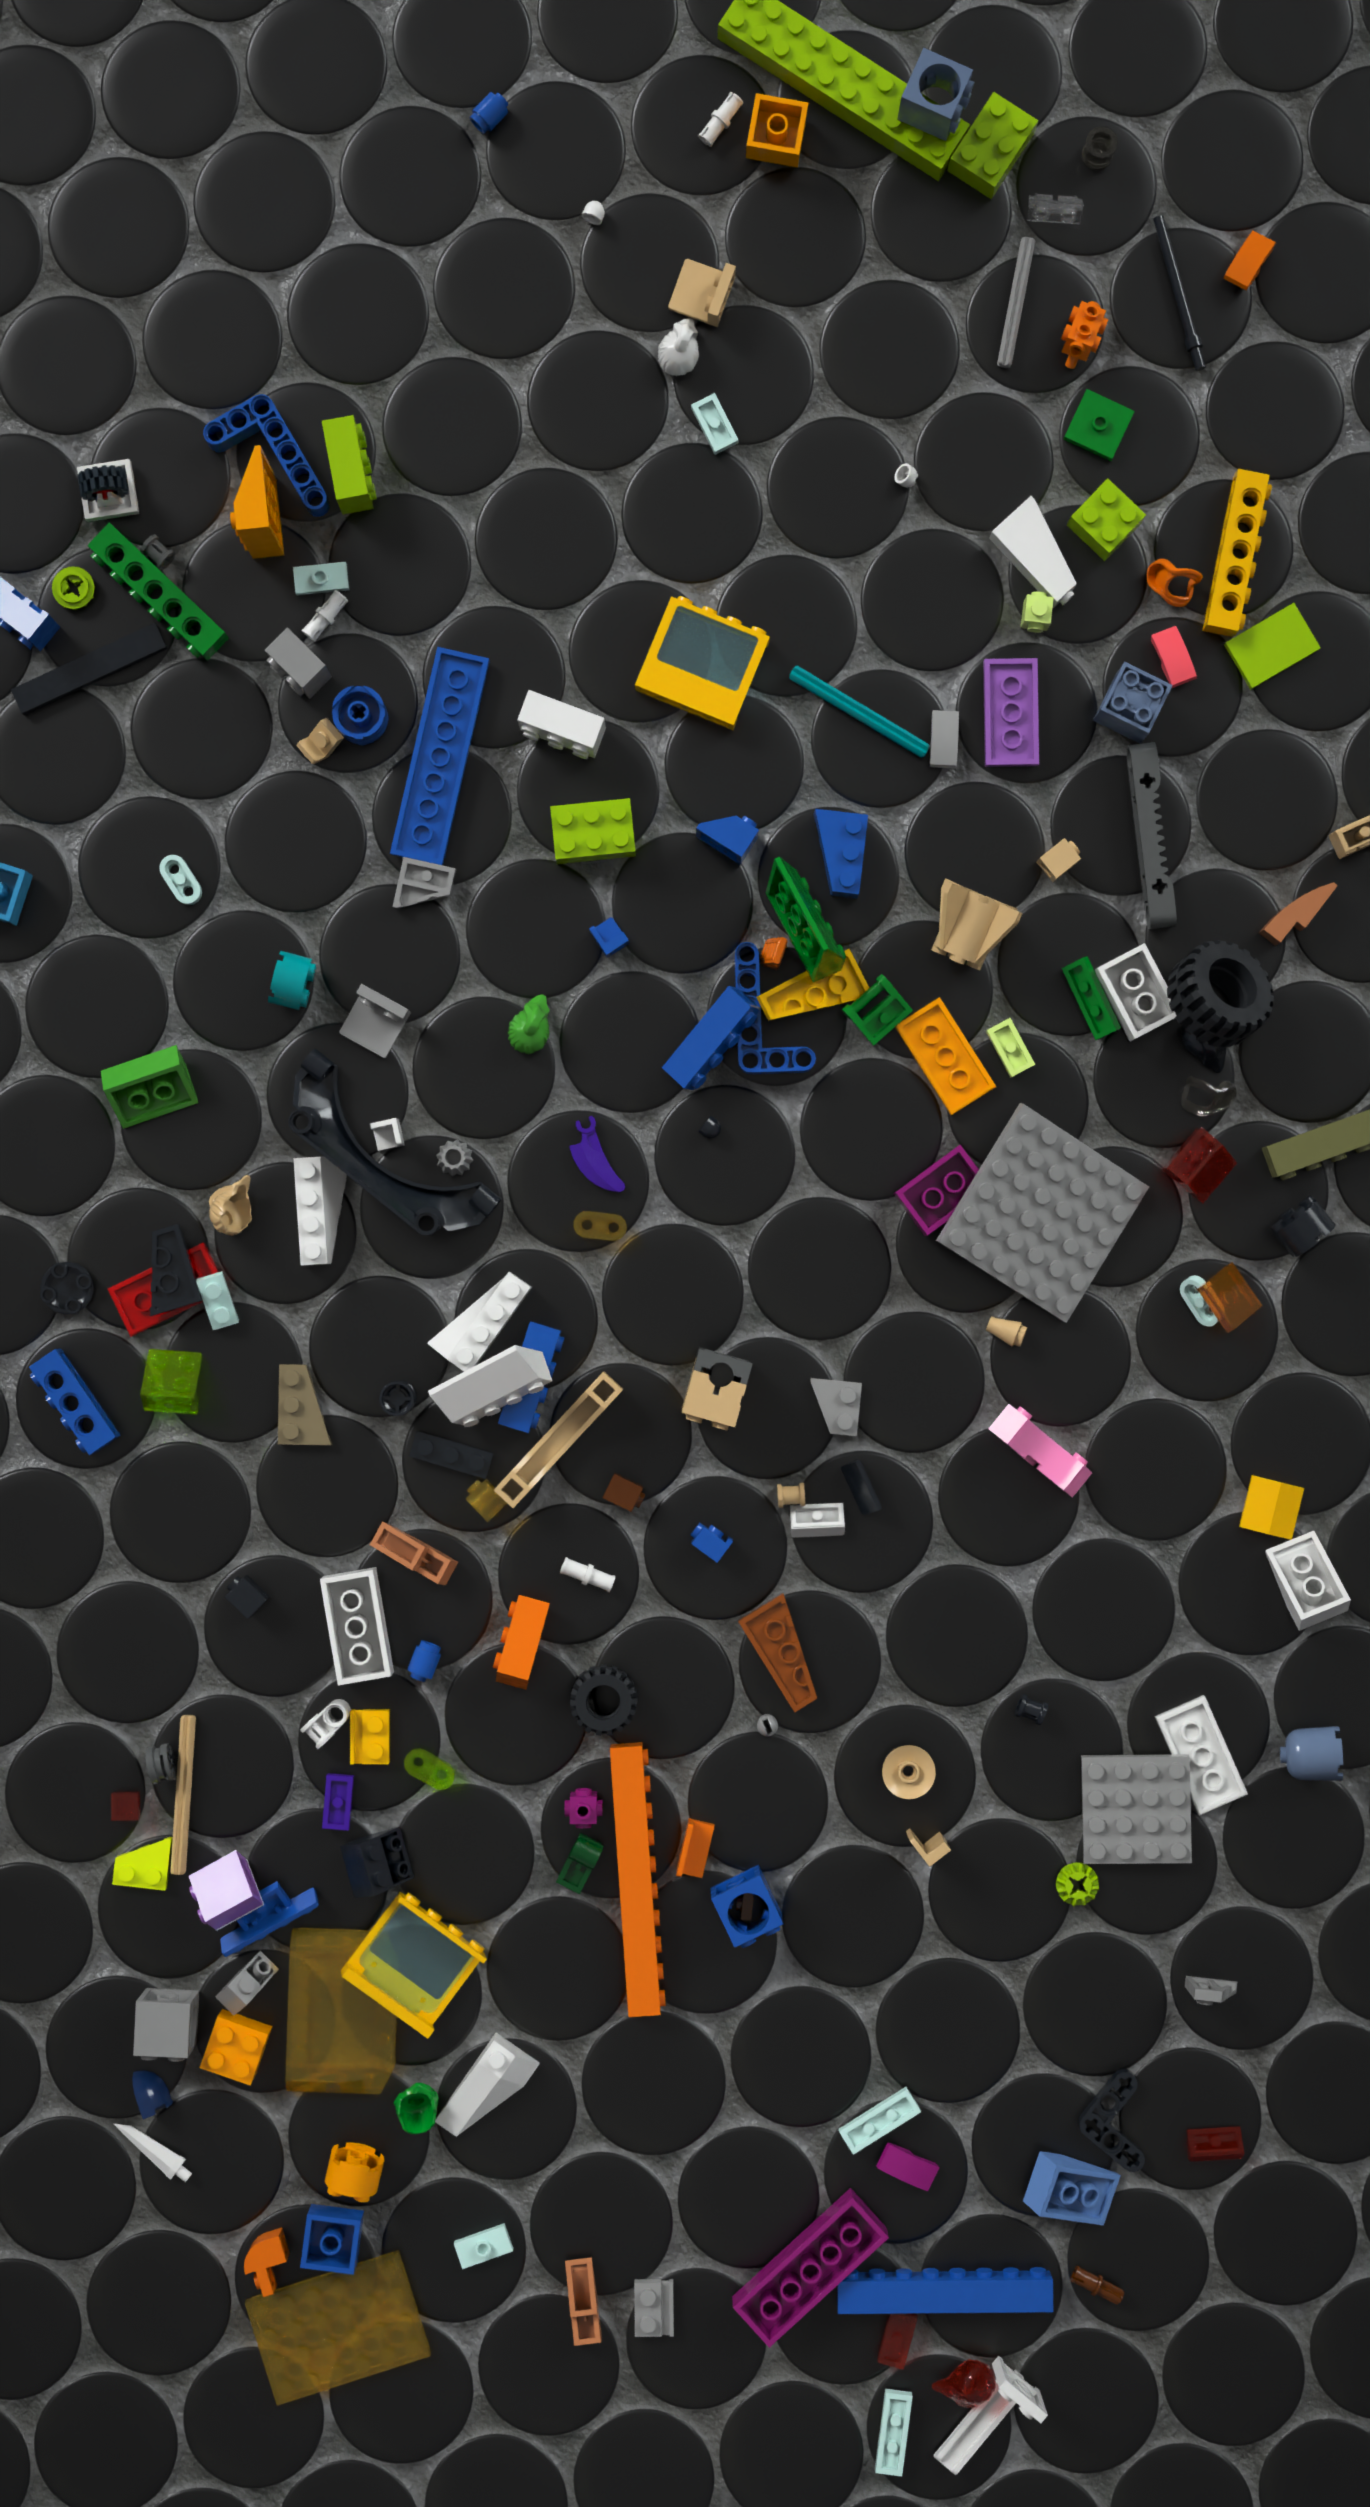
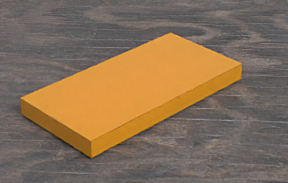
M940 997L895 1026V1029L950 1115L958 1112L996 1087Z

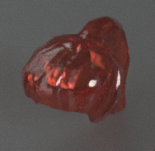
M971 2359L956 2367L948 2378L938 2380L932 2384L934 2391L942 2393L955 2401L958 2406L973 2408L988 2401L996 2388L994 2371L984 2362Z

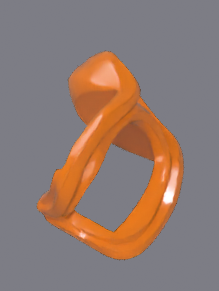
M1166 559L1154 561L1147 569V582L1150 588L1168 604L1175 607H1184L1190 602L1194 592V585L1200 583L1203 578L1200 572L1188 568H1176ZM1184 576L1190 578L1186 597L1175 596L1169 592L1168 586L1174 577Z

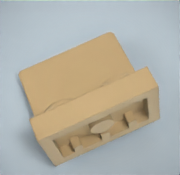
M685 259L668 305L669 310L718 327L735 280L736 266L726 263L723 271L696 261Z

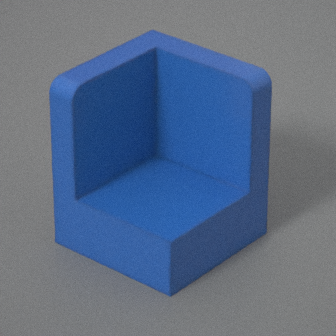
M613 918L607 919L597 927L592 926L589 928L590 933L607 958L629 944L628 938L620 930Z

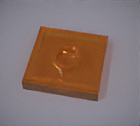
M1233 1262L1224 1266L1197 1289L1227 1333L1233 1331L1263 1306Z

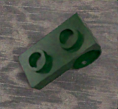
M579 1833L556 1883L580 1894L600 1857L604 1844Z

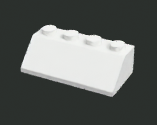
M514 1345L432 1388L428 1392L452 1423L470 1427L479 1423V1419L484 1416L499 1413L501 1407L520 1402L526 1394L537 1393L543 1390L544 1385L552 1382V1378L543 1352Z

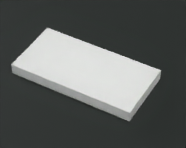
M1204 1695L1155 1716L1171 1755L1189 1754L1190 1795L1199 1816L1248 1795Z

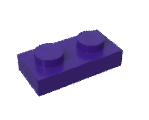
M332 1773L326 1775L323 1829L349 1831L354 1775Z

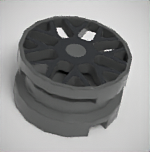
M165 1743L159 1748L155 1746L147 1747L146 1766L151 1782L159 1784L164 1779L167 1781L175 1780L177 1769L171 1745Z

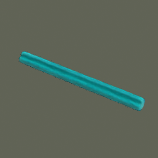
M795 666L791 671L790 680L917 756L923 758L930 748L928 743L801 667Z

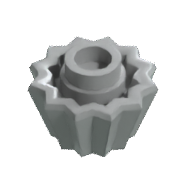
M458 1139L454 1142L447 1140L444 1146H440V1152L436 1155L439 1160L437 1165L442 1167L443 1173H449L452 1177L456 1174L463 1175L465 1170H470V1163L474 1161L471 1157L472 1150L467 1148L466 1143H460Z

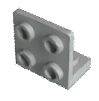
M361 984L356 992L359 997L340 1029V1034L377 1055L386 1058L411 1012L400 1004Z

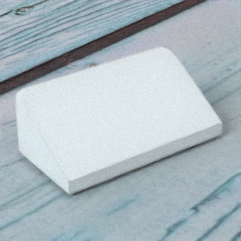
M843 1503L805 1504L803 1507L801 1505H790L791 1537L844 1535Z

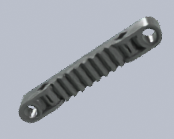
M1156 743L1127 745V766L1147 928L1175 927L1177 914L1173 883L1165 875L1168 868L1161 866L1167 861V857L1160 856L1166 848L1158 845L1164 840V836L1157 835L1163 829V826L1156 824L1162 818V815L1155 814L1161 806L1160 804L1153 803L1159 798V794L1154 792L1159 788L1161 781ZM1143 778H1145L1146 782L1151 783L1148 788L1145 787V784H1140ZM1156 883L1158 887H1163L1159 894L1157 890L1152 889Z

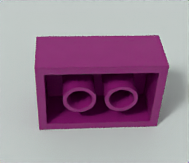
M958 1145L893 1194L923 1235L928 1236L949 1220L979 1169L962 1146Z

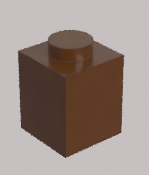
M615 1472L603 1498L632 1512L634 1507H640L646 1494L641 1492L643 1489L642 1485Z

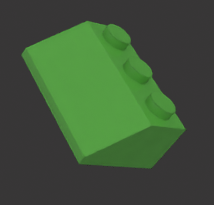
M177 1045L101 1071L103 1091L123 1129L198 1103L187 1066Z

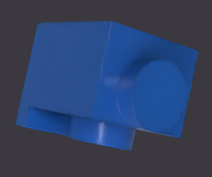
M700 1522L690 1535L694 1538L691 1544L716 1563H718L732 1544L733 1539L728 1536L724 1540L722 1538L724 1535L722 1531L712 1524L708 1528Z

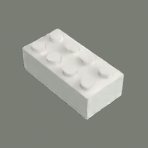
M373 1567L323 1576L320 1579L337 1684L344 1685L392 1676L394 1668L377 1568Z

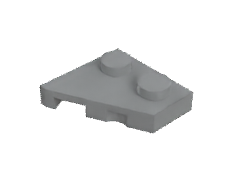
M811 1378L810 1383L830 1434L857 1436L862 1383Z
M1186 1976L1185 1988L1194 2000H1197V2003L1213 2005V2002L1221 2003L1236 1994L1238 1982Z

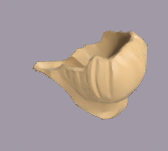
M245 1175L241 1180L232 1185L219 1188L210 1196V1220L214 1228L220 1233L229 1236L237 1235L248 1227V1224L252 1221L251 1204L247 1194L250 1185L249 1175Z

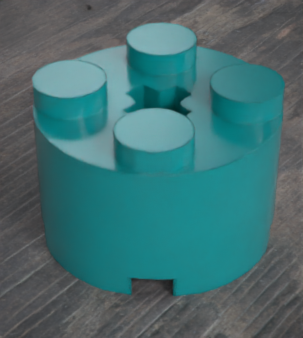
M280 951L279 955L283 958V961L277 960L270 986L274 997L268 996V1002L295 1010H300V1007L306 1008L310 995L306 986L308 981L313 982L316 964L312 963L311 958Z

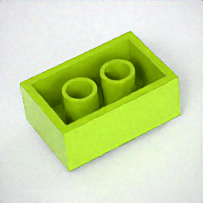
M993 92L951 156L947 171L992 199L1033 137L1038 120Z
M354 415L323 420L322 426L335 496L342 514L374 509L372 500H376L377 496L371 475H367L372 473L367 451L366 449L363 450V448H367V442L361 423L356 424Z
M630 798L550 806L557 864L636 856Z

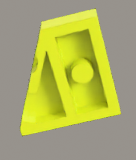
M167 1837L151 1845L148 1844L137 1850L118 1855L115 1858L112 1885L165 1891L168 1886L173 1837Z

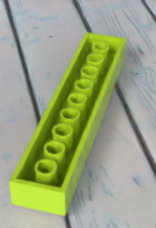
M734 0L718 24V39L937 181L941 179L948 168L951 156L970 128V124L961 119L955 134L950 132L947 140L944 141L897 120L901 97L907 83L778 0ZM922 94V96H923L928 102H930V103H932V104H935V105H939L938 103H936L935 101H933V100L930 99L929 97H927V96H925L924 94Z

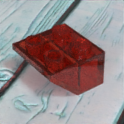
M1200 1127L1195 1129L1162 1170L1203 1204L1237 1162L1217 1139Z

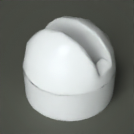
M598 201L587 203L582 213L583 219L591 224L600 225L605 214L603 205Z
M907 463L902 464L895 473L896 483L906 488L916 484L915 480L918 478V473L915 468Z

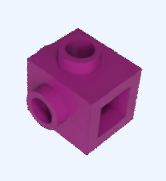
M590 1788L575 1789V1792H571L570 1800H565V1816H570V1824H576V1828H591L592 1824H597V1818L602 1816L603 1812L602 1800H597V1791H592ZM585 1806L588 1809V1813H579L578 1808Z

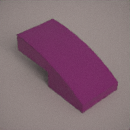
M889 2142L876 2165L883 2172L925 2191L929 2190L940 2168L935 2162L913 2155L910 2150Z

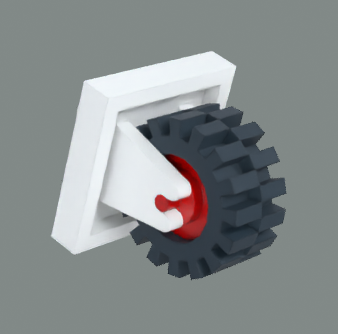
M130 459L77 467L80 495L87 522L139 514Z

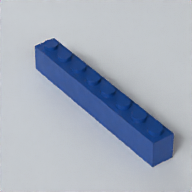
M1013 2267L1004 2268L1003 2271H992L990 2268H978L976 2271L952 2268L949 2271L942 2272L935 2268L923 2269V2272H912V2270L906 2268L897 2269L896 2272H885L883 2269L858 2272L855 2269L836 2286L838 2314L1053 2312V2278L1050 2271H1046V2269L1041 2267L1030 2268V2271H1019V2269Z

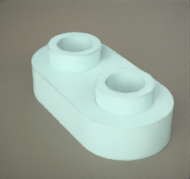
M177 855L166 856L161 861L159 869L169 888L181 903L185 905L197 903L202 896V888L187 863ZM178 865V873L171 874V867ZM189 887L193 888V894L185 896V890Z
M1194 1275L1181 1283V1296L1199 1323L1210 1327L1222 1319L1223 1308L1203 1278Z

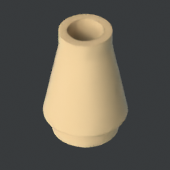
M991 1316L986 1331L1012 1347L1014 1345L1020 1347L1027 1327L1023 1326L1022 1322Z

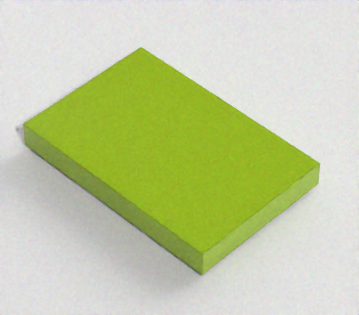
M1295 603L1285 607L1224 644L1250 690L1321 649Z

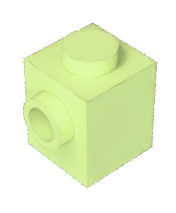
M1044 592L1027 594L1023 602L1021 628L1034 633L1047 631L1051 624L1054 597H1048L1047 593Z

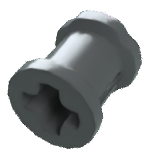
M155 534L147 538L140 548V552L151 558L157 564L156 567L159 570L169 566L176 555L172 549L168 550L160 543L159 537Z

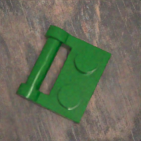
M883 974L879 975L875 979L876 983L851 1005L847 1004L842 1009L843 1013L873 1046L913 1011ZM885 990L888 995L861 1019L857 1013L881 991Z

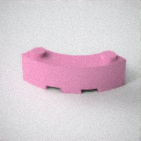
M1008 1404L990 1426L989 1430L1033 1467L1038 1463L1039 1465L1036 1469L1073 1498L1092 1474L1086 1467L1088 1461L1076 1452L1072 1456L1030 1421L1032 1415L1022 1407L1016 1410Z

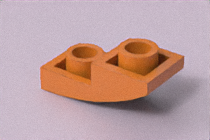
M1252 231L1236 254L1223 279L1247 291L1259 274L1261 266L1273 251L1276 242Z

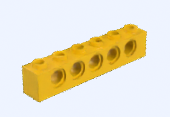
M1238 469L1233 476L1202 631L1234 637L1244 627L1246 614H1242L1243 606L1248 604L1251 594V588H1247L1249 578H1253L1256 569V562H1252L1254 552L1259 551L1262 538L1258 536L1259 526L1263 527L1267 511L1263 510L1264 501L1269 500L1272 485L1268 484L1270 476L1268 474ZM1243 498H1251L1254 501L1255 506H1246L1243 502ZM1238 523H1245L1249 527V532H1241L1238 528ZM1233 549H1240L1244 553V558H1236L1233 555ZM1230 574L1237 576L1239 584H1231L1227 576ZM1228 600L1232 602L1234 610L1228 611L1224 609L1222 601Z

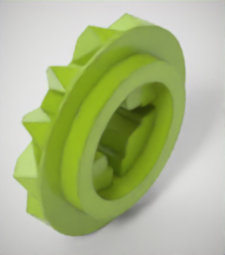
M67 567L55 576L52 583V593L56 601L64 608L77 610L87 606L88 602L94 598L95 584L91 575L80 567ZM68 580L75 585H81L78 587L79 597L73 592L68 594V591H70Z
M1079 1862L1071 1863L1063 1867L1056 1879V1889L1063 1901L1073 1906L1086 1905L1095 1899V1895L1099 1890L1098 1877L1090 1866ZM1071 1877L1077 1881L1084 1878L1082 1884L1086 1891L1084 1892L1080 1889L1072 1891L1074 1886L1069 1878Z

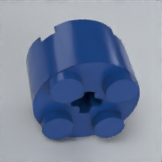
M350 686L339 692L333 701V722L338 731L349 742L363 746L376 741L385 732L389 721L388 712L380 695L372 688L367 686ZM359 711L364 713L365 716L362 719L357 718L355 713Z

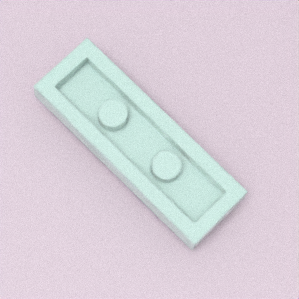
M906 2086L840 2127L839 2133L854 2155L921 2113V2109Z
M885 2389L875 2473L902 2476L913 2397L912 2392Z

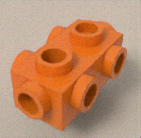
M1081 301L1079 307L1074 306L1068 322L1073 324L1072 326L1066 325L1061 340L1066 341L1062 353L1069 355L1065 366L1074 369L1078 359L1086 362L1090 351L1096 353L1102 338L1097 336V333L1103 335L1109 320L1104 318L1106 310L1102 309L1097 302L1090 301L1086 303Z

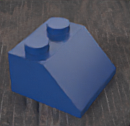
M731 816L700 823L696 828V837L741 865L758 839L759 830L755 828L757 824L750 818L743 816L741 819L738 816Z

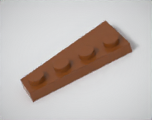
M781 1593L738 1620L791 1708L794 1712H797L816 1700L817 1696L784 1593Z

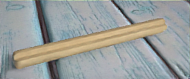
M183 1715L180 1718L170 1871L174 1875H183L186 1872L196 1717L194 1715Z

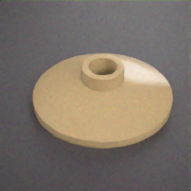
M913 1745L900 1746L891 1751L882 1767V1777L886 1787L891 1793L903 1799H915L927 1793L932 1787L936 1776L935 1764L931 1756L922 1748ZM906 1766L913 1768V1772L910 1775L903 1773V1769Z

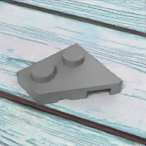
M403 857L393 908L399 909L451 896L456 868Z

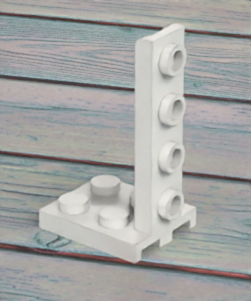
M1000 2356L992 2363L996 2376L994 2383L934 2454V2458L954 2475L958 2474L1016 2403L1020 2406V2411L1030 2420L1034 2417L1038 2422L1042 2423L1048 2416L1040 2390L1028 2384L1017 2370L1013 2371Z

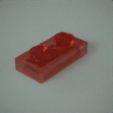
M889 2314L877 2356L878 2363L904 2370L918 2319L917 2314Z

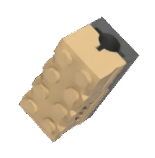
M699 1347L682 1406V1413L686 1414V1419L702 1423L703 1419L712 1421L713 1427L727 1431L729 1426L735 1427L741 1407L740 1402L742 1396H744L753 1363Z

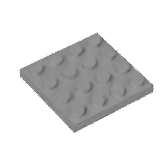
M1189 1754L1081 1755L1084 1864L1192 1863Z

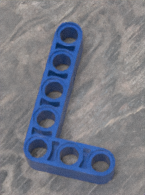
M264 394L256 395L205 425L203 430L204 438L208 446L215 452H224L261 431L307 511L315 517L324 516L328 512L330 503L323 487L274 403L268 396ZM261 406L269 407L268 412L263 415L257 414V410ZM237 420H246V424L243 427H234ZM276 428L283 430L279 437L270 436L271 432ZM217 432L223 433V437L219 441L211 440L213 434ZM287 452H296V456L292 460L283 459ZM301 474L309 475V479L305 483H298L297 478ZM314 497L323 498L320 505H310V501Z
M751 942L739 944L734 956L735 987L739 988L760 1008L754 1023L747 1027L755 1030L757 1038L752 1042H747L742 1038V1032L739 1034L740 1039L737 1042V1053L740 1070L750 1075L808 1072L812 1069L816 1060L815 1053L810 1048H762L761 1006L756 998L760 995L758 948ZM750 949L754 953L753 960L749 962L742 961L739 957L740 951ZM745 975H749L754 978L755 985L749 989L744 988L740 984V979ZM799 1053L809 1055L811 1062L808 1066L802 1067L797 1064L796 1056ZM749 1054L755 1056L758 1061L757 1066L751 1069L745 1067L742 1062L743 1058ZM780 1054L784 1058L783 1066L778 1068L771 1066L769 1062L770 1056Z

